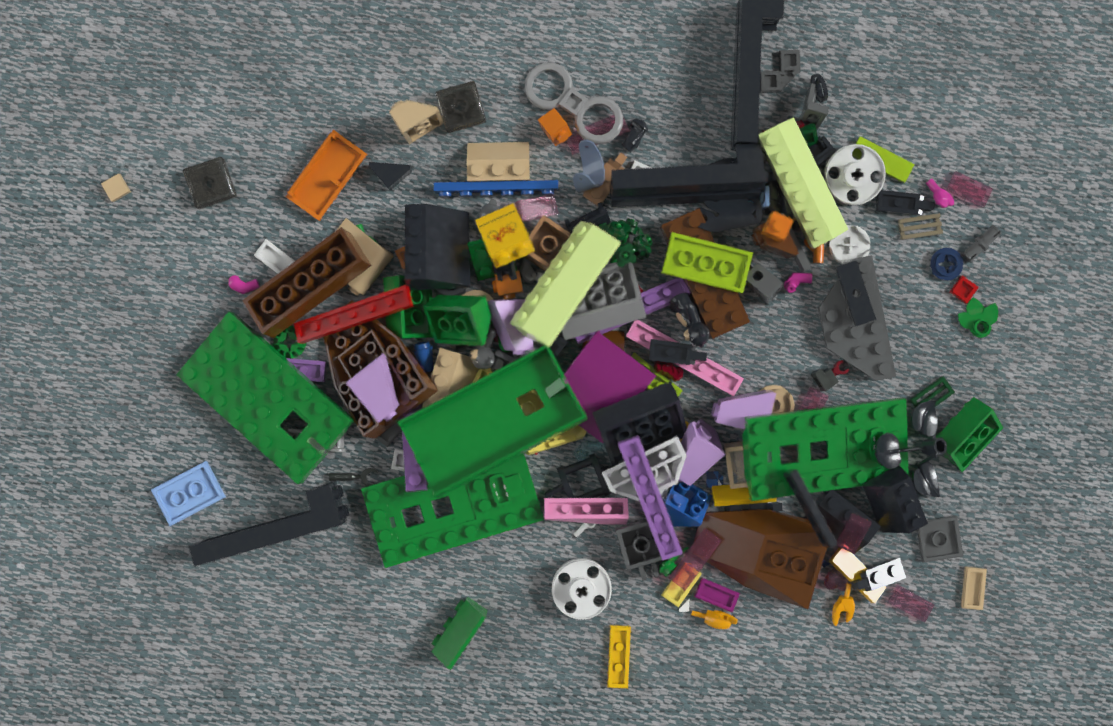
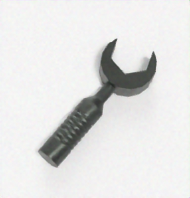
M370 467L365 469L361 475L329 473V481L361 479L363 484L370 486L374 484L368 482L367 475L371 471L378 474L379 472L377 469Z

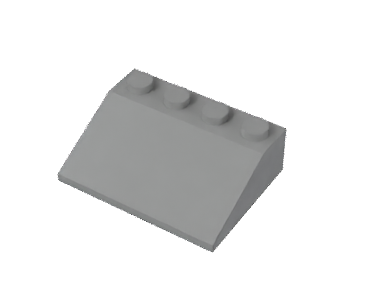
M616 262L605 265L562 328L565 340L646 318L633 263H627L624 267H619Z

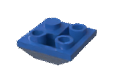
M678 481L677 484L671 486L663 501L673 527L700 526L712 495L693 484L689 486L683 481Z

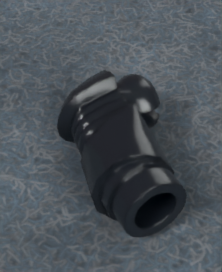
M638 118L631 121L630 126L633 129H631L622 143V146L630 153L638 148L645 132L648 133L647 124L644 120H639Z
M767 182L765 186H769V207L765 208L764 211L768 215L772 212L781 214L783 211L782 206L778 204L780 200L777 183Z

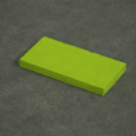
M672 232L661 274L743 294L753 252Z

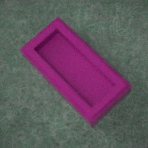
M701 577L694 597L733 613L740 593Z

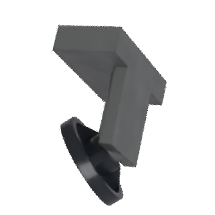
M817 73L811 76V85L806 92L802 113L799 117V120L803 121L804 126L814 123L816 130H818L829 111L828 106L815 103V99L820 103L828 99L826 82Z

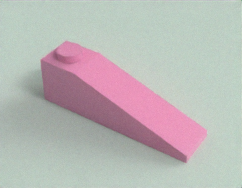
M544 498V520L624 525L627 524L629 519L628 498Z

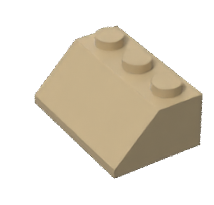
M409 100L395 103L392 106V110L389 111L409 144L444 123L437 107Z
M529 142L468 143L467 182L530 181Z
M443 348L439 349L430 379L439 391L424 401L422 408L473 382L478 368L474 366L473 360L469 356Z

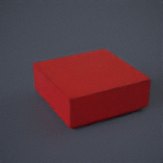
M961 275L949 293L967 304L979 287Z

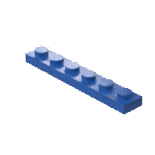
M558 180L434 183V192L439 194V197H451V193H460L461 197H470L472 193H480V196H493L492 192H501V196H512L513 192H521V195L524 196L534 195V192H542V195H554V191H558Z

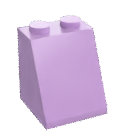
M763 390L720 398L718 403L713 404L711 415L716 423L745 429V417L771 414L776 393L771 390Z

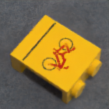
M514 203L475 220L496 268L535 251Z

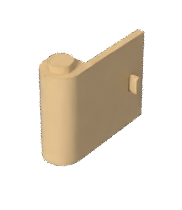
M346 218L339 228L342 227L353 235L372 265L348 283L350 285L348 289L357 296L359 294L364 295L394 256Z

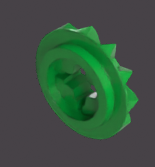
M289 326L274 337L273 346L285 358L293 359L304 352L306 343L300 344L295 342L291 344V348L288 345L281 344L287 340L288 335L290 339L297 340L295 327Z

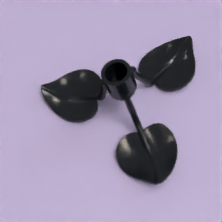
M927 401L917 405L911 413L912 428L915 431H920V437L926 438L920 447L899 449L897 437L891 433H885L876 442L875 457L881 466L891 469L900 465L901 452L921 450L923 454L929 457L917 464L918 469L913 471L912 482L914 488L921 495L940 497L935 469L929 461L933 458H938V455H943L946 452L947 445L944 439L933 436L937 432L938 427L935 410L936 401Z

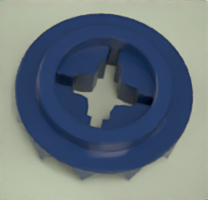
M942 248L937 250L931 257L929 266L931 267L932 274L938 277V279L948 281L960 275L963 269V259L956 250ZM945 256L947 262L954 263V265L948 267L947 271L944 266H939V264L945 261Z

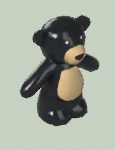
M688 293L674 296L669 302V308L672 312L676 313L679 322L687 329L684 332V339L690 341L695 346L704 347L709 340L710 332L708 327L701 323L698 308L691 302Z

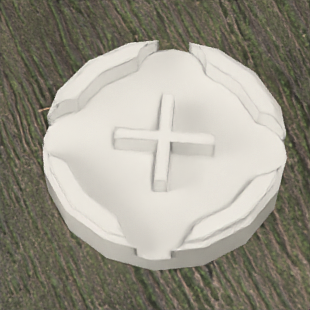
M847 225L849 230L829 242L832 257L842 265L848 263L851 259L869 255L870 238L866 231L858 226Z

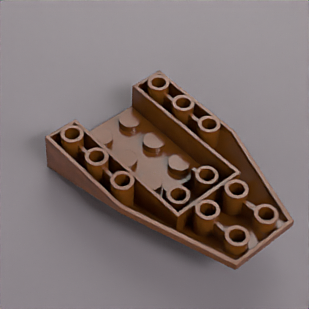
M351 300V301H350L349 303H347L346 305L352 304V303H354L355 301ZM377 319L324 337L334 387L363 437L376 439L439 391L400 338ZM384 354L399 406L394 410L396 414L388 421L383 419L378 423L347 385V382L373 360Z
M770 509L706 512L702 524L697 528L691 552L746 588L808 610L827 547L822 546L808 519Z

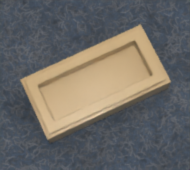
M965 566L961 608L983 610L987 569Z

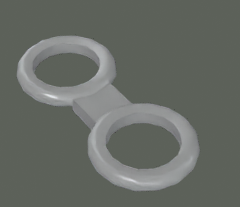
M556 63L539 64L528 73L525 79L524 91L528 100L534 106L543 110L563 108L575 117L574 125L578 134L584 140H590L594 144H605L619 135L623 126V114L620 107L613 100L606 97L586 98L573 89L570 73L563 66ZM546 71L559 74L565 83L563 93L552 101H544L538 98L533 91L535 78L540 73ZM604 106L613 112L615 124L608 133L594 135L585 129L583 116L589 108Z

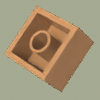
M543 215L529 235L535 251L523 257L546 272L551 261L555 259L571 233Z

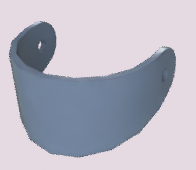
M582 140L579 143L583 173H576L573 176V183L578 193L600 187L605 179L603 159L596 145L590 140Z

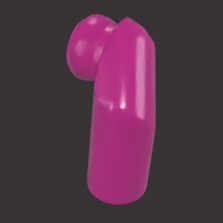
M792 273L785 281L784 289L788 293H793L800 283H812V273Z
M237 275L229 278V287L241 294H246L260 288L257 279L245 283Z

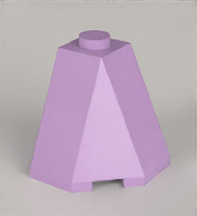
M526 299L487 301L491 312V320L504 350L513 351L514 355L525 354V350H533V340L525 337L510 324L515 313L521 308Z
M382 354L347 382V385L378 423L383 419L386 421L391 419L396 414L394 410L399 406L387 359Z
M702 419L689 424L681 441L687 456L679 482L683 481L689 486L692 485L725 455L716 429Z

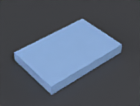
M207 461L151 489L169 526L226 497Z

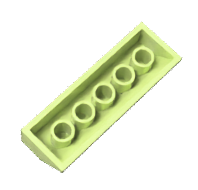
M794 117L759 134L758 143H761L762 151H765L766 159L809 247L816 248L849 230Z
M580 221L568 240L562 245L555 259L551 261L546 272L540 277L537 285L527 296L521 308L515 313L510 324L525 337L550 347L616 251L620 242L595 225Z

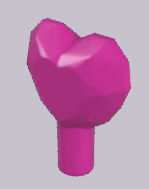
M933 179L926 182V185L933 192V198L937 205L941 208L954 205L952 195L940 188Z

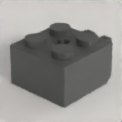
M647 518L615 527L626 569L630 570L638 567L642 581L647 580V574L643 565L651 563L653 575L659 577L656 562L661 561L662 558ZM639 539L646 540L642 548H639V545H635Z

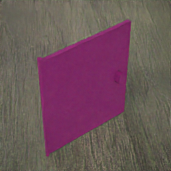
M599 330L595 332L564 372V375L566 377L565 384L569 383L587 416V420L579 424V426L603 443L592 412L644 392L656 375L599 333Z

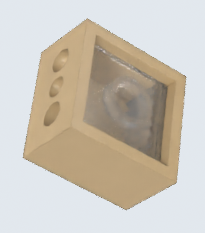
M743 441L724 443L730 489L748 487L744 476Z

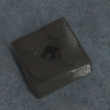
M475 81L435 92L447 133L486 123ZM459 103H462L463 106H466L464 108V111L461 112L459 109L456 110L455 108H458Z
M217 157L183 169L191 197L197 209L201 210L237 197L224 158ZM208 179L214 181L213 183H211V188L206 185V183H208Z

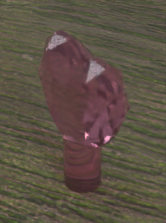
M835 567L827 573L824 579V586L828 590L837 588L840 591H845L846 584L850 583Z

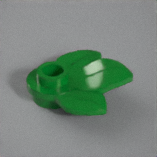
M971 298L967 304L966 312L958 314V321L963 328L969 329L975 337H986L991 332V325L998 319V307L996 303H993L984 308L980 301L976 298ZM978 324L983 325L981 332L977 329Z
M683 548L682 553L684 554L689 548ZM683 554L664 560L659 565V574H663L665 577L669 576L677 568L675 562Z

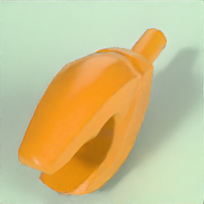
M851 583L846 584L845 594L840 595L833 605L832 621L834 626L838 625L842 611H846V623L854 615L855 603L853 597L850 596Z
M692 610L691 613L692 616L705 619L704 623L715 629H729L731 624H737L738 621L732 615L717 610H707L706 614Z

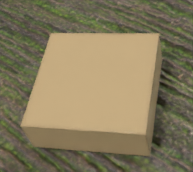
M119 173L101 183L111 202H115L131 192Z

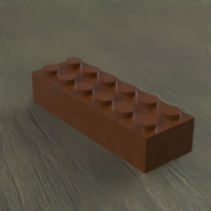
M700 208L660 226L667 246L672 232L715 243L710 231L698 227L701 223H706ZM683 279L690 291L692 302L698 308L701 322L709 329V340L750 322L737 292Z
M341 227L242 301L261 333L274 338L372 265L353 235Z

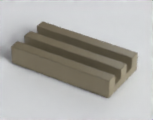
M940 213L899 219L901 240L943 234ZM935 219L934 223L903 226V223ZM936 227L935 231L922 232L905 235L904 232L910 230Z

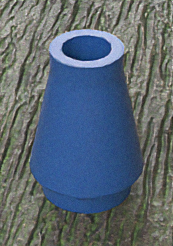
M429 341L414 344L413 353L424 372L433 371V346L430 345Z

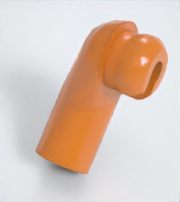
M805 238L804 244L813 252V263H823L824 244L816 248H810Z

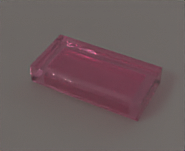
M957 171L953 173L946 188L947 192L982 208L985 207L993 188Z
M554 195L515 202L522 222L540 219L543 215L546 217L559 215Z
M852 513L836 541L838 544L836 546L855 554L870 528L871 521Z
M898 584L888 601L889 604L923 622H926L935 605Z

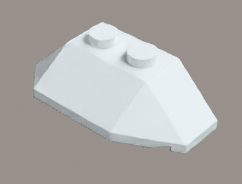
M677 436L645 452L659 491L677 484L687 455ZM625 462L602 472L611 492L640 501Z

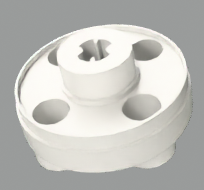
M859 144L848 145L838 149L829 157L823 170V177L832 197L848 205H860L872 200L881 191L886 175L884 163L878 153L867 146ZM855 148L860 149L862 152L859 160L854 159L852 156ZM832 167H836L839 171L835 179H832L828 173ZM856 171V173H859V177H851V173ZM873 171H877L880 174V179L876 183L870 179ZM850 190L856 192L857 196L854 201L847 199V193Z
M587 558L569 560L556 571L553 577V600L559 610L571 618L589 619L595 617L606 608L611 598L612 586L609 575L594 560ZM589 567H597L598 573L595 576L588 575L587 570ZM561 573H568L570 575V579L567 582H561L558 577ZM585 586L586 592L581 591L578 593V587L583 588ZM602 595L605 600L602 604H595L593 602L594 597ZM569 601L576 604V608L572 611L565 608V604Z

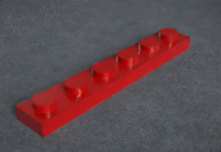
M404 285L296 322L294 326L297 342L304 344L413 307L410 289Z

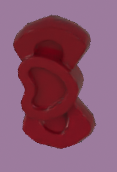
M655 361V372L672 379L674 382L679 381L683 377V369L681 367H675L672 363Z

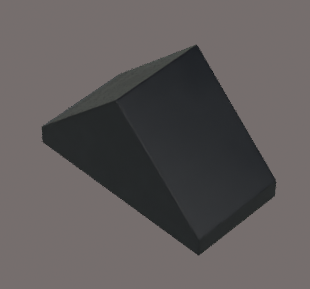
M369 162V167L390 191L412 173L411 165Z

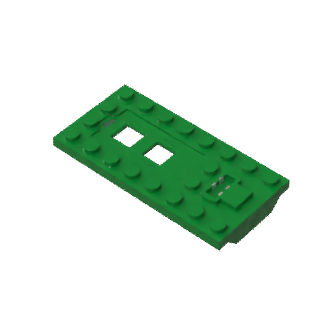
M901 397L745 417V430L742 440L744 476L749 488V499L757 501L793 496L794 493L783 475L789 469L798 470L810 493L862 486L863 483L890 470L881 466L876 460L875 446L882 434L891 433L897 437L899 449L908 448L906 399ZM827 441V458L811 460L810 443ZM797 444L798 462L781 464L780 446ZM901 452V463L899 466L909 475L908 452Z
M524 453L439 497L449 496L454 511L453 514L436 518L431 501L436 500L429 483L428 491L406 492L405 475L361 488L385 568L544 520ZM419 505L424 523L406 527L402 510Z

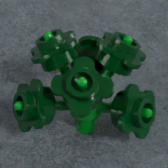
M627 218L626 221L620 219L619 221L611 222L609 225L607 223L600 224L598 227L620 242L610 260V263L616 262L619 267H624L627 263H634L637 258L643 260L644 257L649 258L651 253L650 245H652V240L648 234H643L642 229L637 226L638 222L634 219ZM636 233L638 234V236L634 237L633 239V245L630 243H626L629 234L635 236Z

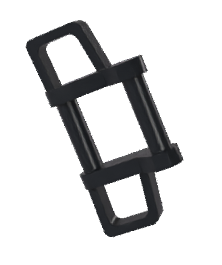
M595 453L566 467L560 466L556 469L562 484L546 491L545 497L550 498L565 489L568 498H597L602 495H610L612 492L602 472L614 466L609 465L600 468ZM593 465L601 487L574 497L566 475Z

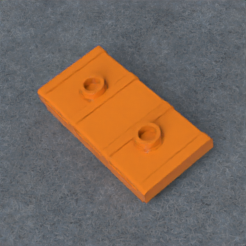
M333 130L288 190L285 197L321 221L326 211L336 200L339 193L368 154Z

